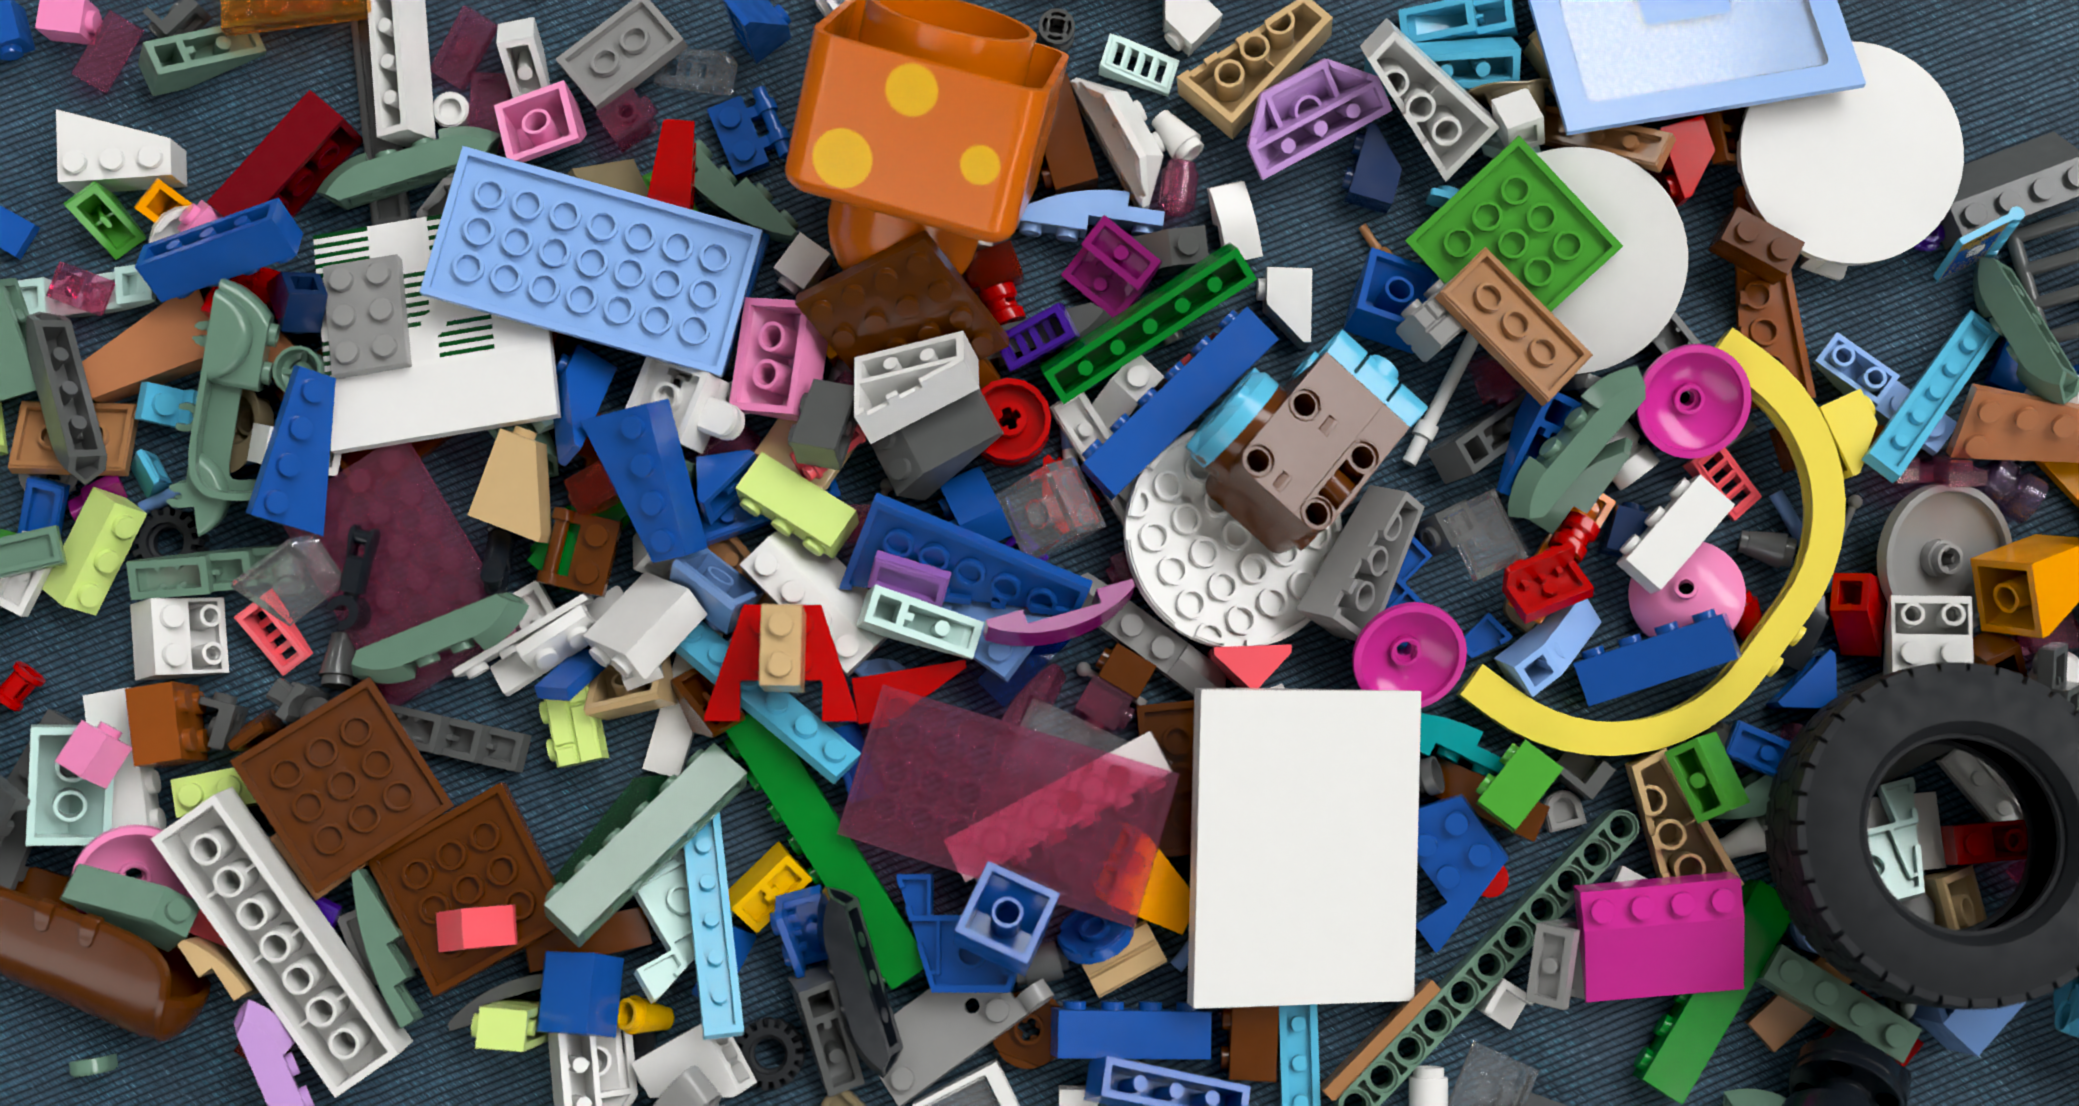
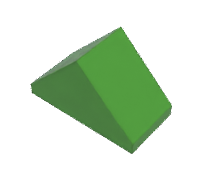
M96 181L64 202L65 207L115 260L146 239V235L117 196Z

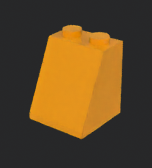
M2034 534L1970 558L1981 631L2045 638L2053 632L2079 603V537Z

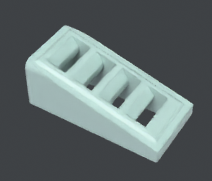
M1110 33L1099 66L1098 75L1169 96L1179 60ZM1116 52L1123 54L1120 66L1113 64ZM1131 56L1137 58L1134 71L1127 69ZM1145 61L1152 62L1147 77L1141 75ZM1159 65L1166 67L1161 83L1154 80Z

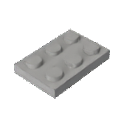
M632 0L558 56L556 61L601 114L683 52L688 46L682 36L650 0Z
M397 254L322 266L324 286L328 293L326 315L331 374L336 379L412 367L402 259Z

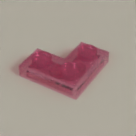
M1935 455L1931 462H1920L1919 457H1914L1901 477L1894 483L1935 482L1949 488L1987 486L1988 471L1973 466V461L1957 460V458H1951L1949 455Z

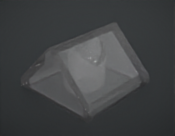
M1493 488L1441 513L1473 582L1500 571L1519 559H1526L1531 556L1513 517H1508V507L1501 492L1496 490L1497 488Z
M317 535L287 539L232 581L231 588L288 626H291L338 591L342 573Z
M1473 1041L1448 1101V1106H1525L1539 1070Z

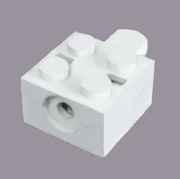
M648 357L645 359L625 407L627 409L669 399L681 446L701 454L704 453L710 436L722 440H734L741 434L745 425L744 413L737 406L725 401L732 384L707 371L681 367Z

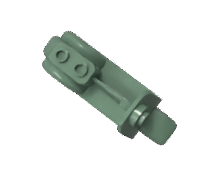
M221 278L219 287L214 292L210 320L200 321L194 325V327L200 330H207L208 332L207 335L193 336L192 338L196 344L205 347L196 404L190 402L179 404V409L188 410L192 413L193 420L190 424L176 423L175 426L179 431H191L186 479L169 486L171 491L180 492L181 494L167 500L171 507H194L199 537L219 525L226 517L231 501H247L251 498L257 479L238 480L230 476V461L242 389L260 392L263 390L264 384L270 385L274 364L273 362H268L270 347L277 346L280 334V325L274 324V315L267 305L255 293L243 285L226 278Z

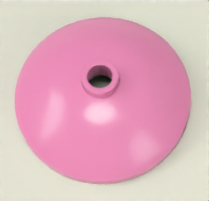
M1703 542L1660 591L1650 594L1631 577L1628 599L1636 624L1650 638L1656 636L1654 630L1656 627L1677 621L1680 628L1694 623L1692 615L1714 609L1716 615L1727 613L1732 630H1734L1744 612L1746 588L1741 571L1732 558L1718 547ZM1684 583H1689L1694 587V590L1690 594H1683L1679 591V587Z
M125 825L100 834L82 850L72 870L73 873L76 866L80 863L127 876L128 870L136 868L142 872L137 879L167 886L193 899L151 839L163 831L153 826ZM76 908L77 912L82 913V914H85V915L88 914V913H86V912H84V911H82V910Z

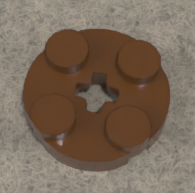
M1015 991L1012 993L1016 998L1022 991ZM1054 998L1020 1021L1026 1023L1029 1018L1035 1019V1026L1040 1029L1038 1036L1032 1034L1029 1040L1022 1038L1023 1031L1018 1028L1019 1023H1017L993 1041L998 1053L1006 1062L1015 1067L1032 1069L1045 1065L1056 1058L1050 1054L1051 1007H1060Z

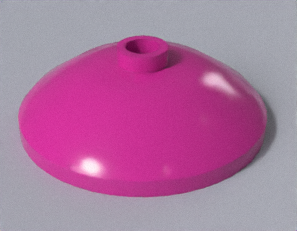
M1688 344L1676 347L1657 358L1642 377L1645 382V400L1636 409L1638 423L1647 439L1658 449L1669 455L1686 459H1696L1712 455L1728 446L1745 426L1751 408L1750 382L1739 362L1721 349L1705 344ZM1685 391H1689V400L1685 403H1681V394Z
M1409 602L1392 606L1373 617L1358 635L1352 653V669L1355 679L1361 690L1421 691V708L1429 706L1450 692L1460 679L1467 658L1465 637L1456 621L1447 612L1434 605ZM1408 642L1404 649H1397L1401 643Z

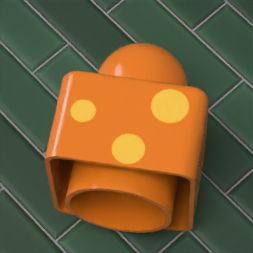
M845 0L814 26L785 165V174L788 181L798 190L831 199L828 213V236L833 255L840 268L844 271L926 230L962 276L975 255L979 240L995 243L1010 238L1014 234L1036 189L1069 55L1056 48L1035 43L1037 38L1036 32L1024 23L999 12L961 0Z

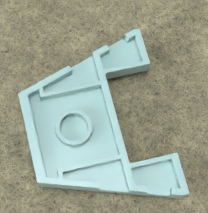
M1909 777L1882 784L1877 788V794L1890 824L1868 829L1869 847L1873 862L1881 879L1899 902L1919 898L1925 893L1921 845L1918 844L1916 825L1919 822L1918 809L1915 808L1914 802L1916 787L1914 778Z
M683 850L679 851L634 894V897L667 951L664 955L643 965L634 972V976L651 1004L662 996L695 959ZM731 910V918H732L735 913Z

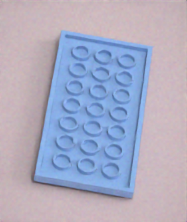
M462 146L419 293L426 297L677 366L707 371L722 378L763 230Z

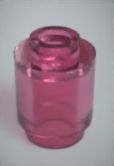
M1172 159L1167 161V167L1162 170L1158 206L1165 210L1166 215L1185 217L1187 212L1195 209L1199 173L1196 172V164L1194 162L1184 159Z

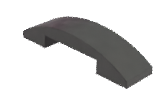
M543 972L503 983L481 994L463 1007L449 1021V1031L471 1025L474 1014L479 1013V1007L541 988Z

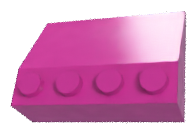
M1732 872L1573 886L1577 927L1580 930L1579 947L1586 1002L1744 989L1745 917L1741 878Z

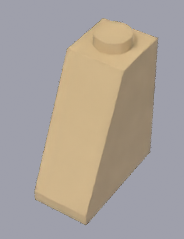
M515 425L513 431L500 428L468 516L536 542L549 543L552 534L547 444L535 440L537 433L517 425Z

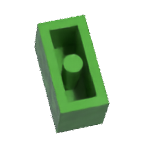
M1716 731L1694 738L1664 752L1698 824L1750 803Z
M1526 739L1520 747L1512 743L1499 760L1505 765L1496 778L1489 773L1475 791L1481 795L1476 804L1512 832L1518 828L1564 769Z

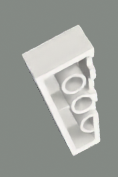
M1387 18L1360 45L1368 61L1445 182L1500 128L1492 115Z

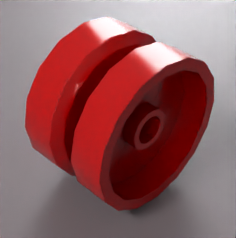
M1004 378L990 382L981 389V392L1004 434L986 448L980 456L995 466L1015 468L1027 465L1042 453L1048 443L1051 426V413L1048 402L1037 387L1024 380ZM1012 419L1016 422V428L1009 429L1008 425L1003 427L1002 424L1005 420Z

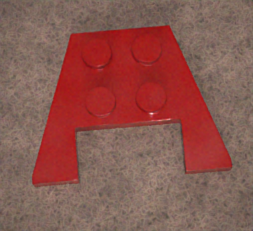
M743 604L704 715L705 722H741L742 681H759L761 604ZM802 605L806 613L805 681H822V722H858L856 709L822 605Z

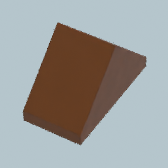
M695 668L670 680L673 691L692 732L714 738L740 723L704 721V715L715 685ZM741 710V722H742V721L746 720V715H745V714L742 712V710Z

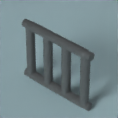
M2079 210L2021 228L2016 227L2006 241L2015 274L2046 324L2047 320L2044 310L2078 301L2079 285L2039 296L2033 276L2079 263V247L2029 262L2023 242L2079 226ZM2079 322L2050 331L2058 343L2079 338Z

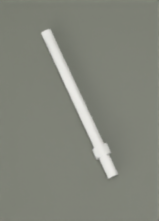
M1469 332L1465 336L1424 418L1417 421L1412 431L1414 437L1402 459L1409 466H1416L1427 443H1432L1439 430L1436 425L1479 344Z

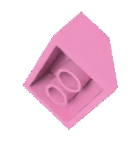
M745 297L729 403L737 406L744 413L798 421L803 394L809 392L813 379L823 380L828 342L795 305L796 300Z

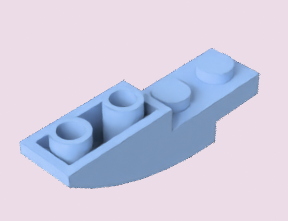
M1084 190L1050 196L1028 204L1016 229H1019L1020 234L1038 237L1041 236V233L1055 234L1056 238L1061 241L1076 242L1078 238H1086L1088 225L1095 226L1103 215H1106L1123 230L1132 231L1131 234L1133 236L1161 231L1165 211L1128 206L1130 196L1128 191Z
M1838 332L1813 362L1842 394L1847 395L1861 388L1863 394L1868 396L1874 404L1876 410L1875 418L1879 425L1886 426L1911 391L1897 381L1900 375ZM1944 414L1921 448L1932 456L1937 454L1954 432L1957 422Z

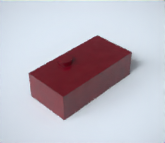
M309 90L209 198L207 203L225 217L279 197L292 218H294L317 193L318 188L327 176L344 163L363 143V138L341 115L314 92Z

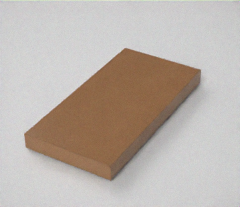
M1486 247L1434 297L1542 406L1547 404L1593 356Z

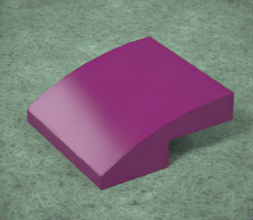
M1103 215L1081 243L1082 249L1061 276L1113 318L1137 301L1159 269L1162 261L1106 215Z

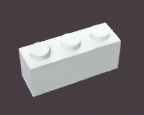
M1701 474L1690 480H1687L1685 477L1681 479L1669 492L1673 499L1664 509L1658 506L1644 521L1648 526L1640 536L1633 534L1619 550L1624 555L1616 564L1650 594L1662 590L1735 506L1733 502Z

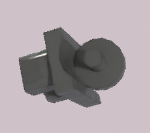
M278 678L266 694V698L280 707L275 715L284 721L292 723L327 703L331 696L330 693L322 688L300 682L289 683L282 678Z

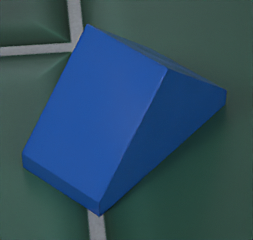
M750 449L696 457L698 502L704 520L710 526L739 498L735 487L757 459L755 453Z
M1831 649L1817 652L1807 662L1803 671H1798L1766 705L1770 709L1820 710L1837 697L1836 654Z

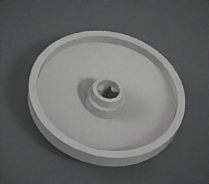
M1930 484L1907 495L1889 515L1878 543L1877 573L1880 587L1887 603L1891 595L1972 596L1973 628L1980 625L1970 558L2012 543L2011 533L2003 514L1988 496L1973 487L1963 484Z

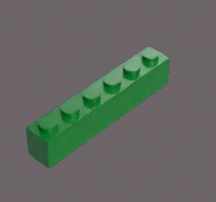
M1229 242L1039 366L1064 405L1257 279L1239 249Z
M1748 879L1741 886L1745 917L1744 989L1673 995V1000L1676 1002L1669 1014L1665 1013L1659 1018L1653 1030L1656 1034L1649 1047L1645 1046L1641 1049L1634 1061V1066L1636 1067L1632 1074L1634 1077L1679 1104L1683 1105L1791 922L1788 916L1789 911L1784 909L1777 891L1761 880Z

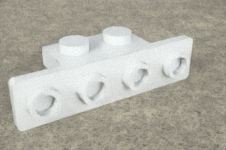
M536 580L513 593L523 598L530 605L525 616L514 631L495 646L451 670L455 677L467 675L469 680L483 674L490 669L487 664L498 656L505 660L517 654L516 645L577 606L581 605L588 612L589 610L586 605L593 602L594 598L590 594L583 593L556 609L542 583L536 582Z
M614 586L606 592L605 598L597 597L593 602L587 604L588 612L581 605L577 606L516 645L517 654L505 660L501 659L491 665L490 669L502 692L506 696H511L559 665L566 658L587 647L589 644L583 635L624 594L623 590L619 586Z

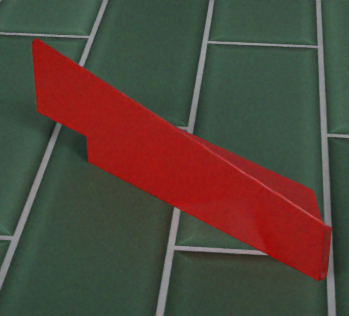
M665 119L663 121L648 198L694 210L697 153L696 143H694L695 121Z

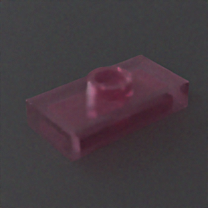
M463 5L430 66L431 72L457 88L465 90L494 38L498 24L471 7Z

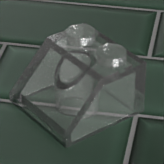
M1075 457L1046 464L996 494L1020 551L1038 559L1074 544L1106 527Z

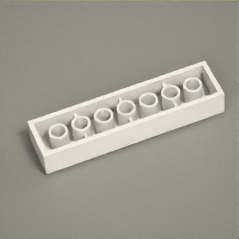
M233 787L214 794L151 839L335 1098L400 1054L413 1042L406 1030L400 1028L387 1003Z

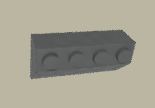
M2053 131L1964 164L1957 195L1951 208L1939 224L1943 226L1945 231V239L1942 241L1945 250L1952 248L1959 238L2005 216L2012 207L2017 206L2024 210L2025 216L2022 221L2079 201V149Z

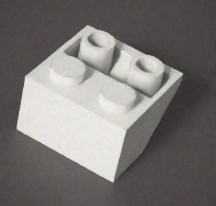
M1889 596L1883 633V675L1930 663H1973L1972 596Z
M224 597L149 598L130 604L135 680L179 679L229 673Z

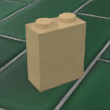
M761 604L759 685L765 692L804 693L805 610L802 605Z

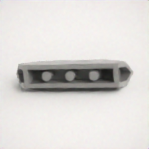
M1089 573L1080 575L1092 580L1090 591L1082 608L1092 605L1097 588L1108 586ZM1130 600L1115 616L1098 627L1127 649L1157 666L1155 669L1193 697L1195 696V688H1226V675L1214 662Z

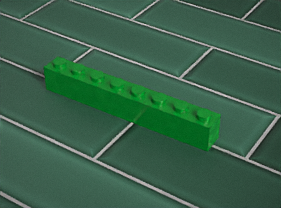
M747 714L746 720L726 730L729 736L724 741L736 760L743 757L750 768L747 771V778L757 792L763 789L771 802L766 804V807L775 822L779 824L784 821L791 834L786 838L798 856L804 853L812 866L807 871L814 883L821 885V887L827 886L846 890L858 897L884 985L888 983L893 990L924 969L915 934L801 757L754 717Z

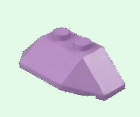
M1323 58L1259 93L1246 147L1260 178L1264 180L1389 113L1393 109L1379 76Z

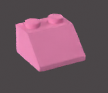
M564 80L494 105L506 158L524 163L580 143L587 135L580 106Z

